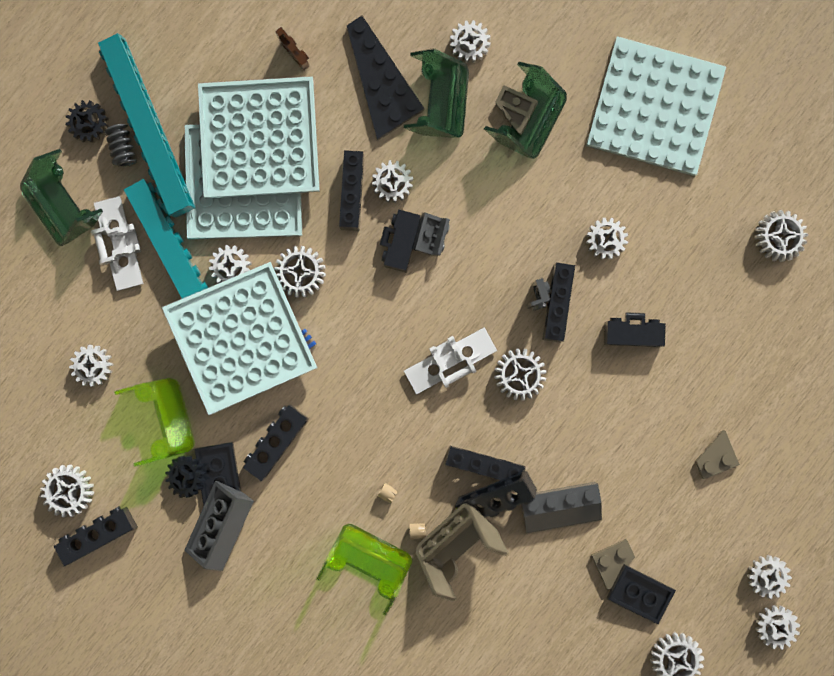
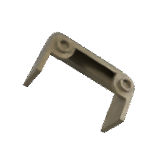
M463 504L426 536L416 549L417 557L433 595L452 601L456 600L450 582L455 579L458 572L455 561L478 540H481L487 550L504 556L509 554L497 529L470 505Z

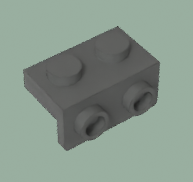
M426 212L422 213L412 249L431 256H440L445 247L444 240L450 228V219L440 218Z
M543 278L532 283L537 300L530 302L527 308H533V311L544 308L546 303L550 301L548 295L551 292L548 282H544Z

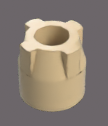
M384 483L377 497L392 503L397 491Z
M425 523L410 524V539H424L426 537Z

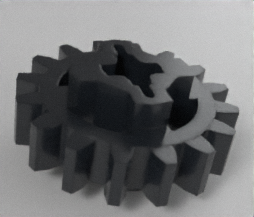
M81 100L80 106L74 103L75 109H68L71 115H66V118L70 121L66 122L65 125L71 127L68 132L74 134V138L77 140L80 138L82 142H85L86 139L93 142V137L99 140L100 133L105 135L103 128H108V125L104 121L109 119L104 115L106 111L103 108L100 109L101 106L98 103L94 105L89 100L88 104H86L84 100ZM82 118H84L85 120H89V122H91L92 125H90L89 123H85V121Z
M180 456L172 460L173 464H168L167 467L170 471L165 472V474L169 478L165 482H170L168 489H174L173 495L179 494V498H189L199 494L198 490L204 488L201 483L206 482V480L202 478V475L206 473L201 471L202 464L197 465L198 459H192V456Z

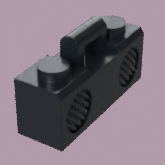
M398 209V213L393 214L391 225H394V229L384 226L379 244L388 248V251L384 250L381 261L384 262V267L407 272L421 215ZM390 233L394 234L392 244L388 243Z
M625 312V322H622V318H610V321L605 322L604 345L664 347L666 323H660L659 319H648V323H645V313ZM630 320H640V325L630 324Z

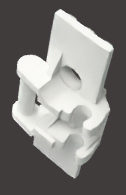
M118 196L94 203L100 228L92 230L91 234L95 238L98 249L99 265L110 263L117 291L144 284L136 254L141 252L134 224L127 223L121 197ZM117 220L119 227L110 229V222ZM102 234H107L111 238L114 248L111 257L107 256ZM125 256L128 258L129 263L127 266L121 267L119 259Z
M484 327L458 342H455L454 337L451 336L448 338V341L441 345L429 348L432 356L404 370L416 394L440 381L447 388L449 384L469 373H475L476 369L473 364L496 352L497 349ZM465 346L471 347L473 350L472 356H463L462 349ZM463 360L466 361L468 366L446 378L444 377L443 371ZM432 364L439 367V373L435 376L430 375L428 372V367Z

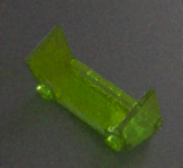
M165 378L114 391L115 395L135 392L136 398L139 401H153L163 439L156 440L151 445L152 458L133 463L134 467L186 453L194 448V435L180 384L176 379Z
M346 524L338 535L316 579L320 581L326 567L333 571H341L345 564L378 580L377 590L379 594L388 599L383 614L386 616L398 596L411 566L412 558L407 552L353 524Z

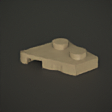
M503 85L495 103L518 134L522 135L538 101Z
M725 430L720 431L718 437L695 460L702 479L740 465Z
M627 539L591 554L608 590L613 586L623 564L629 566L635 558Z

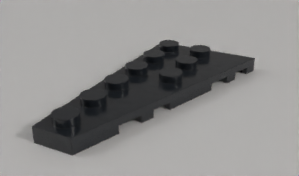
M361 15L346 26L378 141L423 112L425 108Z

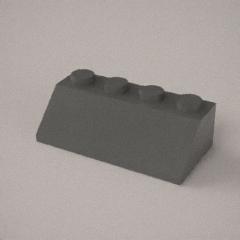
M215 481L184 551L204 569L223 571L254 501L243 492Z
M596 482L539 491L536 493L533 502L526 505L524 503L521 504L526 534L602 520V502L599 486Z

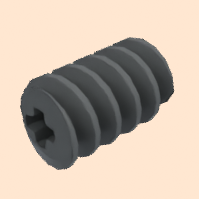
M116 124L105 130V135L108 136L106 140L110 143L108 149L111 150L112 164L120 167L137 163V160H131L135 153L129 152V150L134 148L133 145H127V143L132 141V138L125 137L130 134V131L124 130L128 126L127 124Z

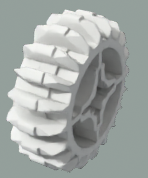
M779 210L777 213L773 211L770 213V216H764V221L761 220L758 223L760 227L755 229L760 234L754 237L760 240V242L756 243V246H762L760 253L766 251V258L772 256V261H777L779 258L780 262H784L785 259L790 261L793 256L798 257L799 252L804 250L802 245L807 244V241L803 239L808 236L807 233H803L807 226L801 227L800 225L803 220L797 221V214L791 216L790 211L784 213L783 210ZM777 222L775 231L768 234L771 224ZM787 225H789L793 231L788 230ZM781 233V235L783 234V236H788V237H785V238L781 239V238H779V236H775V235ZM794 239L792 247L786 251L788 240ZM770 241L775 243L776 248L771 245Z
M296 246L293 247L294 253L287 249L286 251L289 255L285 256L281 253L280 256L284 260H276V263L281 266L274 267L275 271L280 272L276 275L278 279L281 278L279 280L280 284H284L282 287L283 291L289 288L288 295L290 296L295 291L296 298L299 297L300 292H302L303 297L307 296L306 291L313 295V287L316 290L320 289L316 285L317 282L320 284L324 283L319 277L326 276L324 272H320V270L326 269L325 265L319 266L323 259L319 258L316 260L319 254L315 252L311 255V248L305 252L304 246H301L300 252H298ZM299 257L295 266L286 267L292 259ZM305 257L314 263L315 271L305 267ZM299 267H301L302 270L305 271L304 274H301L302 276H298V274L294 272ZM285 273L295 276V286L287 282ZM314 276L308 285L301 287L306 277Z
M516 349V355L512 351H508L510 358L503 355L502 358L505 362H497L502 367L501 369L495 368V371L500 372V375H496L494 378L501 379V382L496 383V385L501 386L503 384L504 387L500 392L503 393L508 390L506 395L508 398L513 393L514 400L518 399V395L521 396V400H525V394L531 399V391L538 394L539 392L536 387L541 389L544 387L539 383V381H546V378L541 377V374H545L546 370L540 371V367H543L544 363L537 364L540 357L538 356L533 359L534 352L527 356V349H524L522 354H520L519 349ZM517 359H525L533 366L523 368ZM512 362L513 374L505 378V369ZM518 369L524 372L529 370V372L523 375V380H520V378L511 379L518 374ZM535 371V381L529 387L527 377ZM518 381L524 390H515L508 383Z
M61 465L59 469H52L53 473H47L48 479L42 481L46 486L41 487L40 490L45 491L41 498H46L47 500L43 503L44 506L50 505L48 511L55 509L54 515L56 516L61 513L62 517H67L68 514L70 517H73L75 512L80 514L82 509L88 508L86 502H92L88 495L94 494V491H89V488L93 487L94 484H88L87 481L91 477H84L86 475L85 470L80 472V467L78 466L73 469L72 465L67 467ZM63 475L71 476L74 479H76L77 482L70 483L67 479L64 478ZM56 483L58 486V491L54 494V486ZM73 487L68 494H63L67 488ZM80 488L81 494L79 500L77 501L78 497L76 493L77 490ZM63 498L71 506L62 505L58 500Z
M673 632L672 638L669 634L665 635V641L659 638L660 646L654 644L657 651H651L655 658L650 659V661L655 664L652 669L657 671L656 676L701 675L697 669L704 668V665L700 663V661L704 660V657L700 655L703 651L701 648H697L699 644L696 641L692 642V637L688 636L686 638L684 633H681L678 637V634ZM681 645L674 651L668 650L672 646ZM688 649L691 652L690 664L686 661ZM664 655L669 659L666 671L663 666ZM671 656L680 658V660L683 663H681L680 661H674V659ZM682 668L686 669V670H685L684 672H682V673L673 674V673H676L679 669H682Z

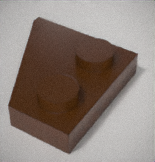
M282 27L276 30L279 43L301 69L305 71L310 67L307 61L309 57L303 50L300 51L297 48L295 40L288 36Z

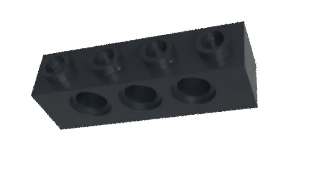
M344 150L340 230L360 231L364 170L363 151Z
M558 262L553 265L550 285L551 292L549 293L550 301H548L542 340L564 342L575 265Z
M292 405L284 406L278 413L280 418L276 423L273 421L266 430L269 433L265 438L261 437L255 445L257 447L253 454L250 452L243 461L246 463L243 468L261 482L265 480L309 419V417ZM285 420L291 423L289 431L282 429L281 425ZM273 436L278 437L280 440L277 447H273L270 443V439ZM261 452H265L268 455V460L265 463L259 460Z
M451 445L445 461L447 466L498 480L524 472L526 466Z
M526 470L459 496L455 507L457 509L461 505L467 504L474 507L484 518H492L502 511H511L518 505L523 503L526 505L533 502L537 488Z
M119 506L109 511L110 516L104 518L102 515L92 521L93 525L88 528L84 525L75 530V535L70 537L67 534L58 539L59 543L53 547L63 566L65 567L137 528L138 526L128 507L121 509ZM109 521L115 522V530L109 528ZM93 530H96L99 534L97 540L92 537ZM76 539L81 542L80 549L75 546Z

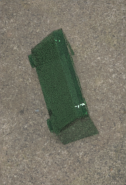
M436 49L410 52L411 57L422 61L421 71L423 76L430 80L427 116L419 117L417 123L404 124V129L425 136L461 137L465 124L469 79L468 66L466 63Z
M518 62L517 65L526 74L522 82L523 92L537 100L538 104L522 135L518 134L513 126L502 125L499 129L485 126L484 130L498 143L525 157L535 159L540 154L566 103L567 93L542 66Z
M57 149L33 158L20 183V189L54 241L59 246H63L92 228L103 213V210L100 208L93 212L88 209L80 211L61 183L64 171L58 165L57 160L62 151Z

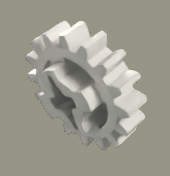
M466 20L464 26L459 23L458 30H452L453 35L450 36V41H452L450 48H455L453 55L459 54L458 60L465 58V63H468L469 59H472V62L475 63L477 57L482 60V53L487 55L488 50L486 48H490L491 44L487 42L490 40V35H486L487 28L481 29L482 23L476 26L474 20L471 24H468ZM464 32V36L458 39V37ZM481 44H483L482 47L476 52L477 46H481Z
M389 160L387 166L381 163L382 169L376 168L378 174L372 176L376 180L372 182V186H377L374 192H380L379 198L382 199L385 196L387 202L390 201V198H393L394 203H396L398 197L404 200L403 194L409 195L410 192L407 189L413 188V185L409 183L413 181V177H408L411 171H405V164L400 167L399 161L392 165L391 160ZM395 170L400 171L403 175H398ZM388 171V174L384 178H381L383 173ZM391 174L396 181L394 189L390 183ZM405 184L404 188L397 192L398 188ZM381 187L389 189L391 193L385 192Z
M603 218L601 223L598 220L595 221V226L591 225L589 227L592 232L586 234L587 237H590L586 241V244H591L589 251L595 250L594 256L601 254V259H604L607 255L610 260L613 258V254L618 257L620 255L619 251L623 252L625 250L622 245L628 244V241L624 240L628 234L623 233L626 227L620 228V221L613 223V218H610L608 222L606 218ZM608 226L610 229L603 230L601 227ZM610 234V241L603 245L605 236ZM595 237L598 238V246L595 242ZM606 247L614 248L611 251H604Z
M226 245L225 250L218 248L220 253H213L215 259L209 260L213 264V266L209 267V270L214 271L211 276L213 278L218 277L216 281L218 283L236 277V273L240 269H242L240 274L250 271L247 266L252 265L251 262L246 261L249 256L247 254L243 255L244 250L240 249L237 251V246L235 245L232 249L228 245ZM233 254L238 255L241 258V261L234 260ZM229 262L234 264V266L231 267V270L226 268V266L229 265ZM219 272H226L228 278H224Z
M88 345L87 349L80 347L81 352H74L77 357L70 359L74 362V365L69 366V368L74 369L71 375L78 376L76 382L83 380L82 385L87 386L88 383L90 386H95L96 383L98 385L103 384L102 379H109L106 374L112 373L109 366H113V363L108 362L112 357L110 355L105 356L107 350L103 349L100 351V346L93 348V345ZM97 355L101 357L102 361L97 359ZM94 363V367H92V368H89V367H88L89 364ZM81 370L86 373V377L81 373Z
M770 555L766 556V560L760 556V562L753 561L755 566L754 568H748L752 571V574H748L747 577L752 579L748 584L755 586L753 588L754 592H759V595L762 597L766 595L769 599H772L773 594L776 597H780V591L786 593L784 587H790L787 580L792 579V577L787 575L791 570L785 567L786 563L784 561H780L778 557L772 559ZM767 575H772V578H767Z
M772 605L771 611L765 608L766 614L759 613L762 619L756 620L760 627L755 629L761 633L758 637L761 640L764 639V644L767 646L770 644V647L773 649L778 646L782 650L784 644L790 647L791 640L797 641L794 635L800 634V632L796 631L800 624L794 622L797 620V617L791 615V610H785L783 606H780L778 609ZM773 623L778 625L783 631L777 630Z

